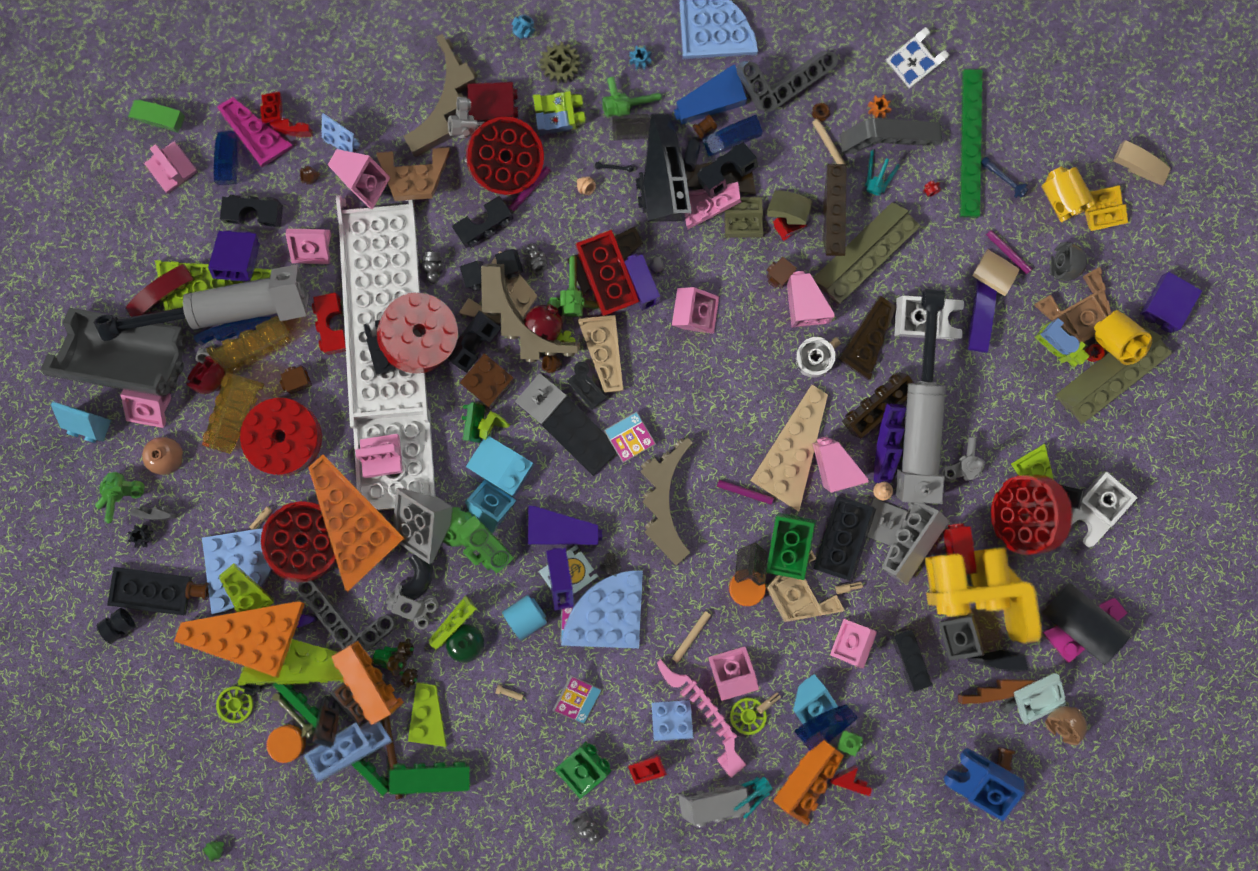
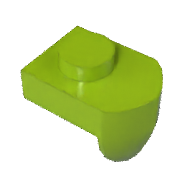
M490 411L487 418L482 419L478 426V429H480L479 437L487 440L494 425L502 428H509L510 425L499 414Z

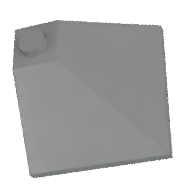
M396 488L393 527L404 537V540L399 544L428 564H431L451 524L452 506L440 498L403 488Z

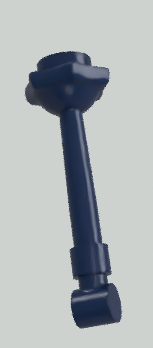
M984 157L981 165L984 168L987 167L989 171L994 172L1015 188V198L1018 196L1022 198L1029 190L1027 183L1016 184L999 170L995 164L990 163L991 161L988 157Z

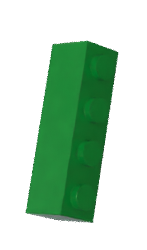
M454 761L453 765H445V762H434L433 766H425V763H414L410 767H405V764L399 763L394 764L389 769V795L470 791L469 764H465V761Z

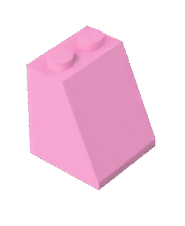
M336 149L328 163V166L347 187L370 209H373L390 179L386 172L368 155Z
M804 271L794 272L787 281L791 327L829 324L834 318V312L811 274H805Z
M825 436L818 438L817 442L812 443L823 487L829 492L868 483V478L839 442Z

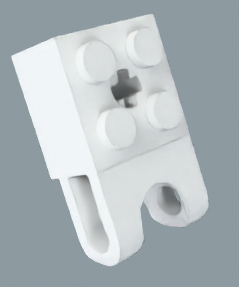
M901 296L896 299L894 336L925 337L926 311H923L924 309L921 306V297ZM945 299L944 308L938 311L936 339L958 340L962 338V330L951 327L948 323V316L952 311L957 312L964 309L963 300ZM916 313H917V316L920 317V320H916V319H915Z
M1101 473L1084 492L1080 510L1072 508V525L1076 521L1082 520L1088 526V532L1083 539V543L1088 548L1094 546L1138 497L1109 473ZM1106 496L1109 497V498H1108L1109 504H1108V503H1104L1103 497H1106Z

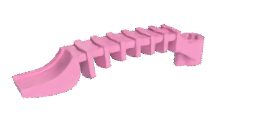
M659 659L657 662L659 670L668 684L672 687H681L687 681L689 684L680 694L685 697L694 689L696 692L689 699L694 703L701 697L703 701L697 706L701 710L706 706L710 708L704 715L708 719L713 714L716 716L711 725L715 728L721 723L723 726L716 733L720 737L723 735L726 738L722 741L726 752L717 758V761L732 778L746 766L745 762L734 750L737 735L731 731V727L724 721L723 715L719 714L718 708L711 703L712 700L708 696L706 697L704 691L697 686L694 679L691 680L687 674L680 675L672 672Z

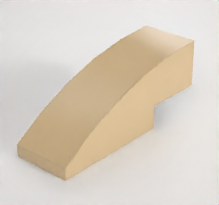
M1127 140L1120 144L1113 162L1129 168V172L1161 186L1164 185L1171 170L1159 158Z

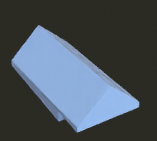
M368 721L360 727L355 722L336 735L335 744L332 748L319 745L305 754L304 757L316 780L321 782L392 743L379 721L373 725Z

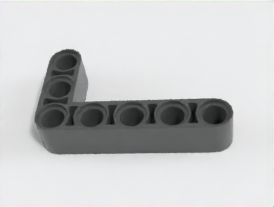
M821 51L770 87L758 65L754 62H740L737 66V74L756 108L761 111L771 112L832 70L837 65L838 58L833 52ZM826 56H828L827 64L824 63V59ZM749 65L750 73L746 75L745 68ZM811 66L814 69L812 75L809 74V69ZM798 77V84L795 86L794 79ZM756 82L759 83V89L757 91H755L754 85ZM782 87L783 95L780 97L779 89ZM767 98L768 105L764 107L763 102Z
M870 118L840 134L842 154L859 152L873 143L932 146L931 144L938 145L943 142L940 123L928 121Z
M315 580L298 584L297 589L300 596L342 649L358 641L367 652L396 628L397 621L395 617L383 615L358 634ZM307 583H310L312 585V591L310 593H307L305 591V585ZM318 598L324 600L322 608H319L316 604ZM330 613L335 614V623L329 622L328 617ZM385 618L391 622L389 629H385L382 625ZM342 628H345L348 631V637L346 639L342 638L340 635V631ZM369 631L375 633L376 638L374 641H370L367 638Z

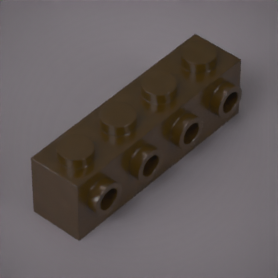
M901 372L893 374L885 385L875 389V393L871 397L863 399L858 408L849 411L845 415L846 418L842 420L843 424L853 436L860 439L863 438L882 421L887 404H902L907 400L908 383H914V381L908 374Z

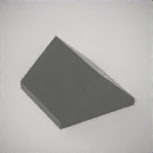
M965 615L939 622L949 661L984 655L974 616Z

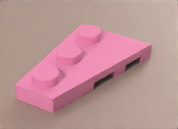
M738 182L726 184L727 189L712 199L704 189L690 191L689 198L692 213L686 218L687 229L741 203Z

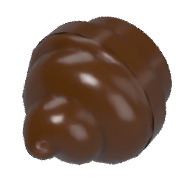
M305 166L300 169L301 182L307 185L314 184L315 180L320 176V173L311 166Z
M545 355L542 359V369L547 373H555L562 366V362L555 355Z

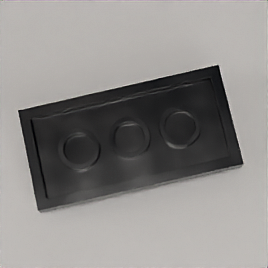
M568 397L564 399L542 425L592 476L616 454L607 435Z
M113 567L107 606L185 616L189 598H186L185 590L187 583L192 581V577Z

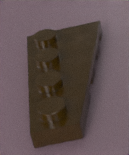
M713 162L696 164L694 171H685L688 188L703 189L698 182L697 173L703 167L709 166ZM728 171L723 175L726 179V184L738 182L740 193L756 194L753 172L744 177L736 171Z
M636 227L614 236L623 260L643 244ZM576 254L577 282L582 293H585L591 286L580 257Z
M878 296L838 357V360L867 380H870L872 377L878 353L883 345L884 336L896 308L895 305L882 296Z

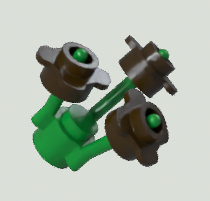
M407 638L406 642H399L398 647L391 648L385 646L384 650L378 648L374 652L373 662L381 665L382 668L393 671V676L401 675V682L404 683L405 687L409 688L417 681L418 670L407 668L404 672L402 671L407 665L408 657H411L414 652L410 638Z

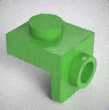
M843 731L837 749L856 756L863 744V741H861L862 737L853 732Z

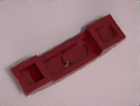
M181 264L142 289L128 303L126 310L131 317L150 314L152 308L176 290L181 291L195 279L185 264Z

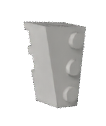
M741 785L715 788V791L703 793V790L696 791L697 795L688 797L684 793L678 794L682 818L696 827L706 826L707 822L711 821L723 822L726 820L725 818L731 816L733 818L742 817L744 813L750 812L749 802L739 810L734 811V808L748 797L746 788Z

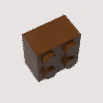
M484 353L460 381V384L487 407L492 409L516 380Z

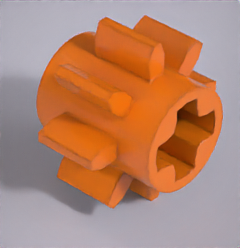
M875 95L873 102L870 101L868 103V107H871L868 114H873L874 118L882 117L885 119L886 113L891 112V108L888 107L891 100L887 101L885 95L880 98Z

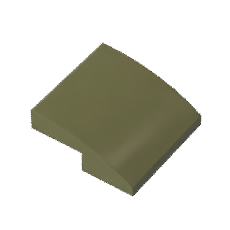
M775 190L767 209L768 217H786L787 224L806 225L813 201L793 192Z
M741 197V203L724 211L725 238L763 237L762 197Z

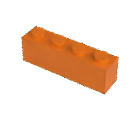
M358 641L332 656L334 666L342 674L344 683L351 689L354 700L361 706L364 717L371 725L391 715L404 703L401 697L396 698L392 693L395 690L392 685H386L383 681V673L380 669L373 668L371 665L373 660Z
M818 737L811 745L805 757L800 760L794 772L790 774L787 782L777 792L773 801L786 813L808 826L811 820L808 818L811 811H815L819 805L816 802L821 793H825L828 788L827 780L828 778H833L844 755L821 737Z

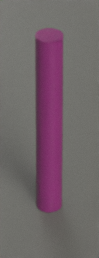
M545 166L537 180L527 189L523 190L508 208L515 212L546 178L551 169Z
M992 230L986 234L1022 271L1028 274L1032 270Z
M718 480L717 487L772 505L773 497Z

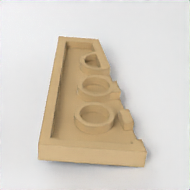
M615 315L578 319L604 393L623 391Z

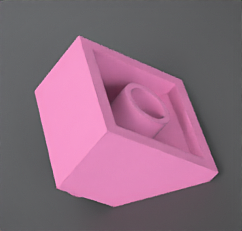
M695 287L677 288L672 326L714 334L719 296Z
M745 646L708 657L721 701L759 690L756 675Z

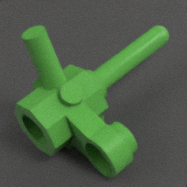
M609 77L607 82L611 96L603 97L602 106L607 118L614 116L617 119L630 116V108L632 106L659 101L662 99V95L655 93L635 98L627 97L625 93L621 94L618 92L614 77Z
M575 255L569 258V288L560 291V298L552 297L547 302V306L548 304L555 306L566 317L582 316L583 307L599 308L596 301L585 300L583 293L578 291L577 257Z
M117 472L107 473L100 483L99 491L102 497L95 504V507L102 509L107 503L105 522L111 523L114 516L115 502H119L123 496L140 498L144 494L145 485L140 481H125L124 476Z

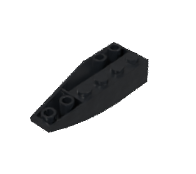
M669 114L650 115L643 182L648 222L684 221L692 213L683 158Z

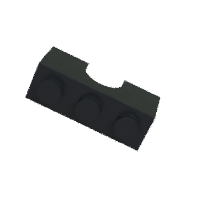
M742 142L732 147L725 155L716 158L709 166L703 167L697 173L698 182L712 199L727 189L726 179L723 177L726 172L736 171L744 177L758 167L757 157Z
M232 194L229 197H222L220 219L224 223L244 225L245 215L250 211H257V222L260 225L281 228L283 205L278 199L268 197L266 200H260L255 196L241 198L238 195Z
M500 195L483 205L488 213V218L483 224H474L466 216L452 225L453 230L465 248L477 246L480 243V239L491 237L495 234L496 229L499 227L504 228L511 223L513 216Z
M510 249L495 254L497 264H504L505 278L508 277V280L519 277V273L524 272L517 250ZM474 261L459 266L467 289H473V291L482 289L481 266L483 263L481 261Z
M479 310L457 339L456 346L448 359L452 364L467 373L478 359L476 350L480 343L485 340L490 343L501 327L492 318Z
M907 628L890 634L896 653L899 654L905 670L903 672L909 689L916 692L933 686L913 629Z

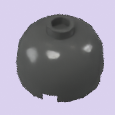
M1062 242L1055 248L1057 251L1055 259L1054 256H1051L1050 274L1055 276L1054 279L1061 281L1077 279L1087 267L1086 254L1081 247L1069 242Z

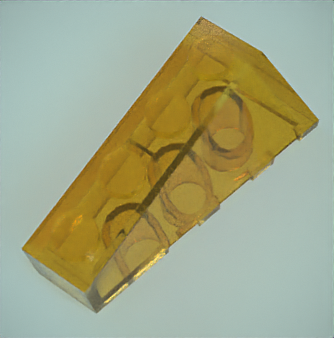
M276 316L256 325L257 330H245L240 333L239 338L231 340L228 338L221 342L222 346L216 349L211 346L206 351L214 362L223 368L226 374L230 373V375H233L241 370L240 367L246 364H254L257 362L258 357L272 354L276 347L288 345L291 343V339L295 337L286 321H280L279 317Z
M226 372L221 382L219 395L215 399L213 413L209 417L207 431L203 435L202 446L231 454L239 439L240 427L248 414L247 412L251 405L255 406L258 399L255 396L259 389H263L265 384Z

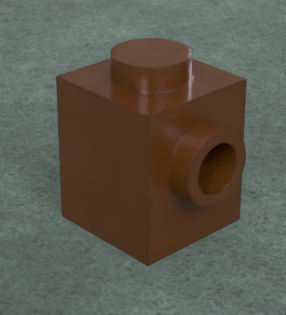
M782 256L777 263L773 262L768 267L767 281L774 288L778 287L781 289L790 276L796 272L797 268Z
M296 366L285 369L284 373L280 374L282 378L280 380L281 387L290 394L312 386L308 372L303 366L297 368Z

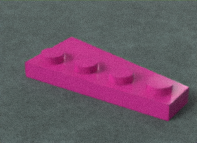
M234 97L217 106L219 112L261 168L293 148L291 143L284 140L280 134L269 128L265 123L263 124L260 118L258 119L249 109Z
M1111 598L1098 605L1117 622L1127 614L1126 610L1115 598ZM1057 625L1042 632L1068 663L1085 650Z

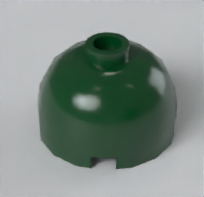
M461 624L446 639L448 655L460 663H469L476 660L484 649L482 633L471 624Z

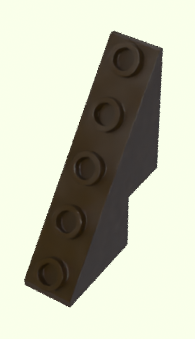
M827 164L823 201V245L826 256H845L846 164Z

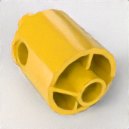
M1061 166L1048 173L1045 183L1041 186L1061 223L1071 218L1070 214L1076 216L1085 211L1083 207L1088 209L1096 204L1077 167L1066 169Z
M1119 310L1113 311L1111 315L1107 316L1103 321L1096 323L1094 327L1096 331L1095 340L1122 364L1131 365L1140 361L1151 348V335Z

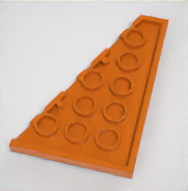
M322 454L308 468L344 588L348 592L402 542L404 537Z
M297 601L181 622L174 641L271 676L279 677L305 603Z

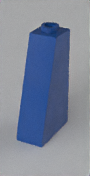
M736 65L730 66L676 102V109H674L676 120L680 119L681 125L703 119L708 114L712 116L745 106L747 99L737 74Z

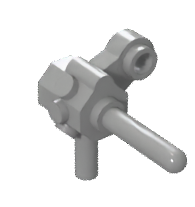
M457 97L456 115L448 117V132L450 136L467 139L484 122H477V120H474L473 115H467V111L471 109L470 99Z
M968 438L967 457L963 455L959 458V462L952 466L944 467L941 470L940 474L944 476V481L951 482L958 477H963L964 480L968 481L980 475L979 472H982L985 463L978 456L975 457L976 438ZM948 470L952 471V477L947 476Z

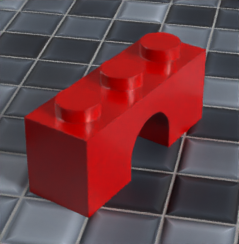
M335 292L313 297L312 310L317 315L315 327L317 332H320V350L326 355L346 352L345 331L343 329L333 331L330 328L331 319L336 315L343 314L340 296Z

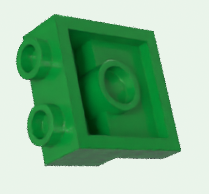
M586 741L554 769L579 799L603 781L612 771L610 763L605 758L601 759L597 755L596 747L591 743L588 744Z

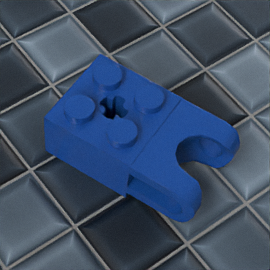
M964 749L960 754V761L969 771L961 773L953 769L949 770L944 776L945 784L950 789L968 798V802L1004 821L1024 795L1025 780L973 750Z

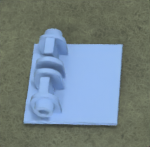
M324 113L322 114L321 137L325 142L334 145L339 150L349 152L359 148L360 143L354 138V134Z
M690 700L651 703L654 741L693 738Z

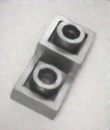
M140 506V508L133 507L130 512L132 516L151 520H171L177 517L176 514L172 513L173 509L161 506V508L153 507V509L145 506Z
M344 682L330 692L356 723H360L365 718L361 706L354 700L351 689Z

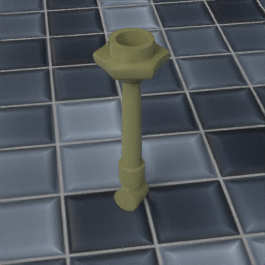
M281 693L273 694L272 699L278 701V704L303 727L301 737L311 738L315 733V728L311 724H306L285 698L283 699Z

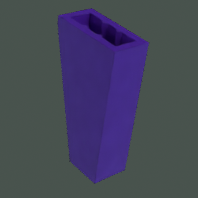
M533 505L528 507L529 545H599V541H602V529H599V525Z

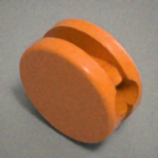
M740 571L730 580V596L739 605H756L765 595V582L754 571Z
M289 724L273 730L267 739V751L271 758L280 763H288L300 757L306 747V737H301L302 730L295 725Z

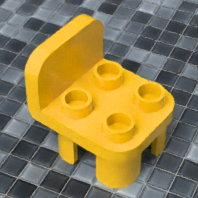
M1006 548L974 551L978 573L970 574L972 586H967L961 555L925 557L930 589L929 592H926L928 605L936 606L938 615L955 616L971 613L969 603L975 602L976 609H986V611L1003 609L1007 633L1012 641L1031 643L1040 640L1041 627L1034 587L1030 583L1023 582L1008 566Z

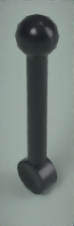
M601 162L595 163L597 170L601 168L627 170L628 172L634 170L632 165L616 166L605 165Z

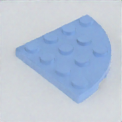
M679 0L683 59L757 55L758 50L754 32L751 30L745 15L732 1Z
M263 528L202 538L207 583H209L208 591L211 614L225 612L234 608L230 597L219 579V575L233 563L241 568L260 587L264 585L270 576L272 569L267 564L261 549V533Z
M643 571L620 572L604 578L591 586L575 603L565 623L561 645L639 648Z

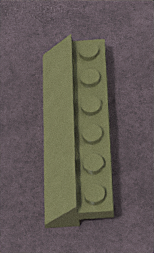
M892 202L846 246L845 256H835L813 277L814 281L824 293L826 292L839 305L921 226L908 214L909 210Z
M1143 325L1142 328L1152 337V345L1146 356L1140 361L1131 365H1125L1113 355L1107 353L1101 360H1098L1055 394V396L1066 410L1069 409L1080 424L1085 423L1172 354L1161 340V335Z

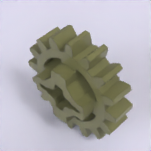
M554 42L553 48L547 46V52L542 51L543 58L540 59V64H542L540 66L541 71H545L544 77L550 76V82L557 79L558 84H560L561 80L567 83V78L573 80V73L578 74L577 68L581 66L579 62L580 56L576 54V49L570 50V44H567L565 47L563 42L560 43V46H557Z

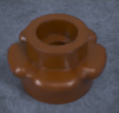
M818 103L812 108L814 119L825 121L830 115L829 107L825 103Z

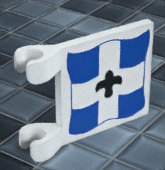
M928 28L922 29L914 38L886 59L908 88H911L937 66L946 61L949 53L944 50L934 59L921 42L930 34Z

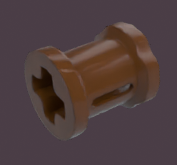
M708 114L704 120L692 125L698 137L703 139L704 135L712 129L715 130L717 125Z
M189 581L185 590L186 598L200 597L203 600H207L209 598V583L196 584L193 581Z
M998 747L999 754L995 764L1008 771H1012L1011 762L1016 751Z

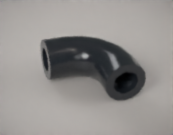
M414 554L408 559L414 569V576L409 582L402 585L401 589L404 596L412 600L422 596L428 590L433 579L432 563L428 564Z

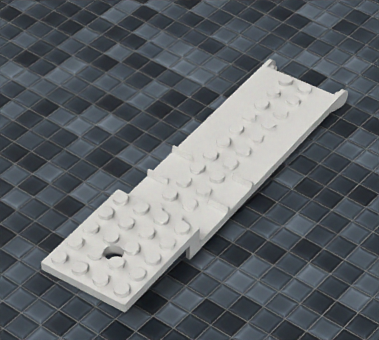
M341 195L336 196L340 235L350 427L354 431L357 490L377 510L395 509L396 488H403L436 497L431 417L427 405L426 374L408 373L396 368L394 372L377 376L363 324L368 323L371 328L372 337L377 336L375 321L381 319L388 305L402 295L420 293L414 200H405L409 201V204L374 207L373 209L343 210V207L346 206V200L342 199ZM418 330L413 331L414 335L422 337ZM398 434L400 436L403 473L397 477L384 475L364 478L362 462L356 457V449H361L360 439Z

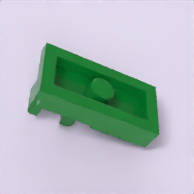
M471 402L463 406V409H467V416H462V419L466 420L463 440L481 443L478 426L481 420L484 419L485 405Z

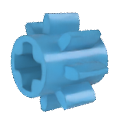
M527 15L515 16L511 23L513 25V33L518 38L531 37L535 31L533 28L534 21Z
M635 46V51L629 53V56L632 58L630 59V65L635 64L636 70L642 67L646 70V64L652 63V60L649 58L651 51L647 52L645 46L643 48Z

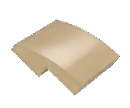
M987 249L972 276L1006 296L1020 269Z

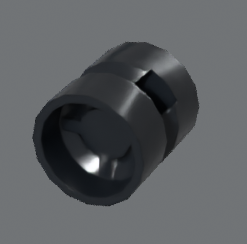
M119 608L110 614V618L106 617L97 623L96 627L101 637L107 643L112 644L122 637V633L127 634L136 625L130 614L125 609Z

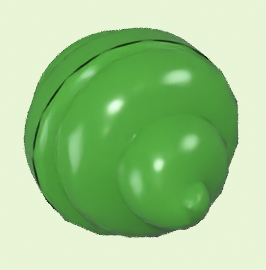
M208 842L206 847L202 849L211 862L221 858L224 842Z

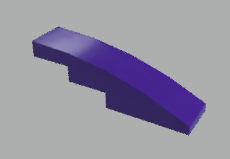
M978 279L976 295L973 300V314L970 318L968 350L987 353L993 326L997 291Z
M903 404L886 405L876 447L874 463L875 483L884 481L891 483L903 449L899 444L905 430L901 423L907 409Z

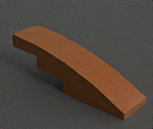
M997 679V687H977V695L958 694V703L976 704L1013 697L1014 692L1039 680Z

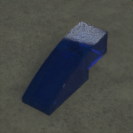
M753 115L702 139L708 157L730 150L742 142L745 143L762 136L763 131L757 115Z
M234 131L217 132L214 149V182L217 185L237 184V134Z
M846 704L815 716L794 730V732L808 750L811 751L823 740L829 743L855 722L858 716Z

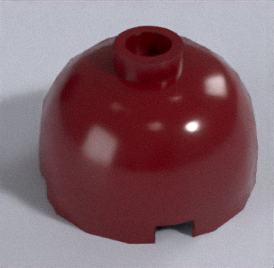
M551 304L533 307L523 319V321H526L525 325L539 336L545 334L548 336L547 340L552 341L557 339L563 326L558 309Z
M212 356L205 357L204 359L207 361L203 364L198 362L187 377L190 382L186 383V385L199 394H210L221 390L224 386V367Z

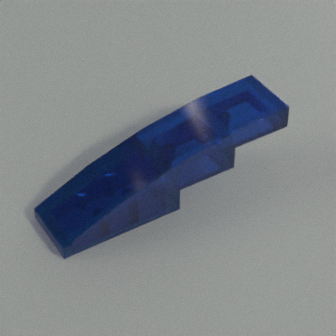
M270 316L251 318L221 324L193 337L196 343L204 345L214 339L224 343L235 336L243 341L276 322Z

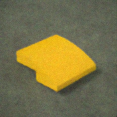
M1120 185L1090 191L1096 204L1088 209L1083 207L1090 231L1128 223L1126 204L1122 203Z

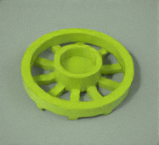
M239 686L226 688L219 694L216 701L218 715L228 723L244 721L253 710V698L251 695L242 694L238 697V690L242 692L245 690ZM235 689V697L232 696L230 690ZM226 692L230 699L223 698ZM247 695L249 700L242 701L243 697ZM221 700L226 702V705L220 708ZM249 703V708L244 707L243 704ZM226 708L228 711L224 716L221 709ZM241 709L248 711L245 716L242 714ZM230 712L233 713L232 719L227 718ZM236 712L239 713L241 719L235 720Z
M742 698L732 706L730 720L733 727L739 733L753 735L764 727L767 719L766 710L763 712V717L756 716L759 712L753 710L756 703L761 705L758 700ZM744 701H745V709H743V708L739 705L740 703H742V702H744ZM748 701L754 702L751 708H748ZM738 707L742 712L738 713L734 712V710ZM733 715H738L740 718L734 721ZM756 719L763 720L760 726L755 722ZM742 721L741 727L738 728L736 723ZM745 724H748L749 731H743ZM751 724H754L757 729L752 731Z

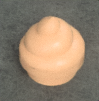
M586 176L577 179V188L582 195L588 196L594 192L596 184L591 177Z
M884 481L874 486L873 493L878 500L885 501L892 496L893 488L888 482Z

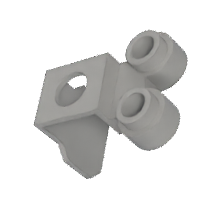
M400 582L397 583L393 593L390 592L387 596L388 610L412 620L418 629L427 628L430 621L426 613L434 612L438 608L437 599L432 595H428L423 600L419 598L417 601L401 595L402 585ZM403 603H410L412 609L410 612L404 613L401 611V605ZM429 603L434 604V606L431 608L427 607ZM420 620L425 621L424 624H418Z

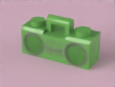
M475 515L457 530L461 536L459 541L466 547L463 554L474 565L482 563L488 571L492 569L495 573H498L514 559L508 549ZM475 550L479 552L477 556L473 553Z

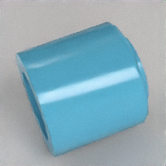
M529 595L524 596L502 611L503 616L520 641L547 624L545 613L536 600Z

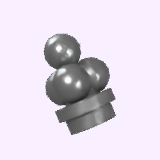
M528 244L526 246V252L528 253L525 260L526 264L536 274L547 269L545 253L538 251L535 244Z
M425 252V256H423L425 262L422 267L424 271L429 272L427 279L430 282H436L439 277L437 272H441L444 268L441 262L442 257H440V252Z
M583 813L579 814L572 821L573 830L580 838H588L592 844L598 843L600 835L597 832H593L597 828L596 821L590 819L588 815L585 816Z

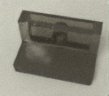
M650 114L612 116L613 141L648 139Z
M756 542L737 551L735 581L737 583L751 579L758 586L765 584L768 552Z

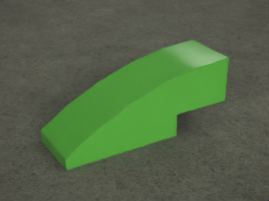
M134 100L128 117L161 129L165 128L179 133L185 115L179 110L166 106Z

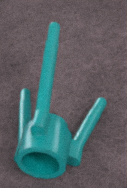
M871 150L865 187H867L866 191L868 193L880 196L881 193L885 192L886 187L900 165H896L884 182L882 177L889 162V159L886 158L879 176H874L871 179L874 150Z
M757 776L753 780L741 784L743 787L755 784L752 787L755 792L734 808V811L742 808L757 795L760 797L751 806L750 812L745 813L743 816L745 819L773 790L764 776L761 779Z

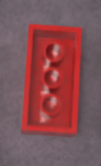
M612 230L575 244L602 316L639 302Z

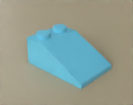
M56 402L51 403L59 426L67 430L66 434L78 437L79 434L85 436L84 440L96 443L97 440L104 442L111 423L110 419Z
M488 436L487 440H482L466 467L515 497L535 464Z

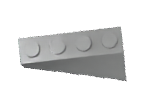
M908 502L910 504L908 512H904L902 526L900 529H897L895 543L891 545L882 569L905 585L908 584L949 523V520L940 511L924 503Z

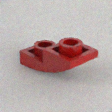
M280 91L262 94V106H260L262 123L282 120L283 106Z
M286 118L270 122L271 127L279 133L293 137H313L312 129L306 123H296L293 126L290 120Z

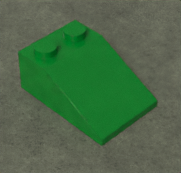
M783 513L776 515L766 573L805 580L817 520Z

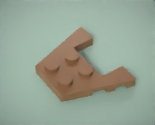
M432 148V164L394 167L395 158L393 151L376 153L381 168L390 177L388 186L394 201L433 198L440 181L441 172L445 169L446 160L450 156V148Z
M1100 267L1083 276L1093 294L1069 308L1060 311L1051 295L1034 304L1051 321L1059 318L1064 323L1061 328L1070 336L1076 337L1079 342H1084L1095 336L1096 331L1094 327L1096 323L1103 321L1107 316L1111 315Z

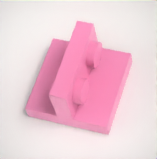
M175 141L163 150L156 144L152 146L150 150L154 155L144 163L167 194L198 172Z
M286 230L285 234L291 263H330L328 247L331 240V230Z
M128 390L122 391L120 395L126 421L164 428L166 424L164 412L171 401V394L156 396Z
M398 434L360 439L361 449H356V457L362 462L364 478L403 473L400 436Z
M843 619L830 655L857 667L864 668L877 632Z

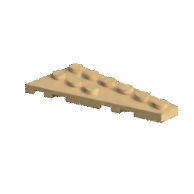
M814 385L810 386L750 480L798 512L800 511L814 454L812 443L817 441L828 394Z

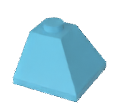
M484 479L465 503L472 517L475 515L493 534L515 504L516 499Z
M815 674L798 686L793 711L806 730L810 732L839 710L836 702Z

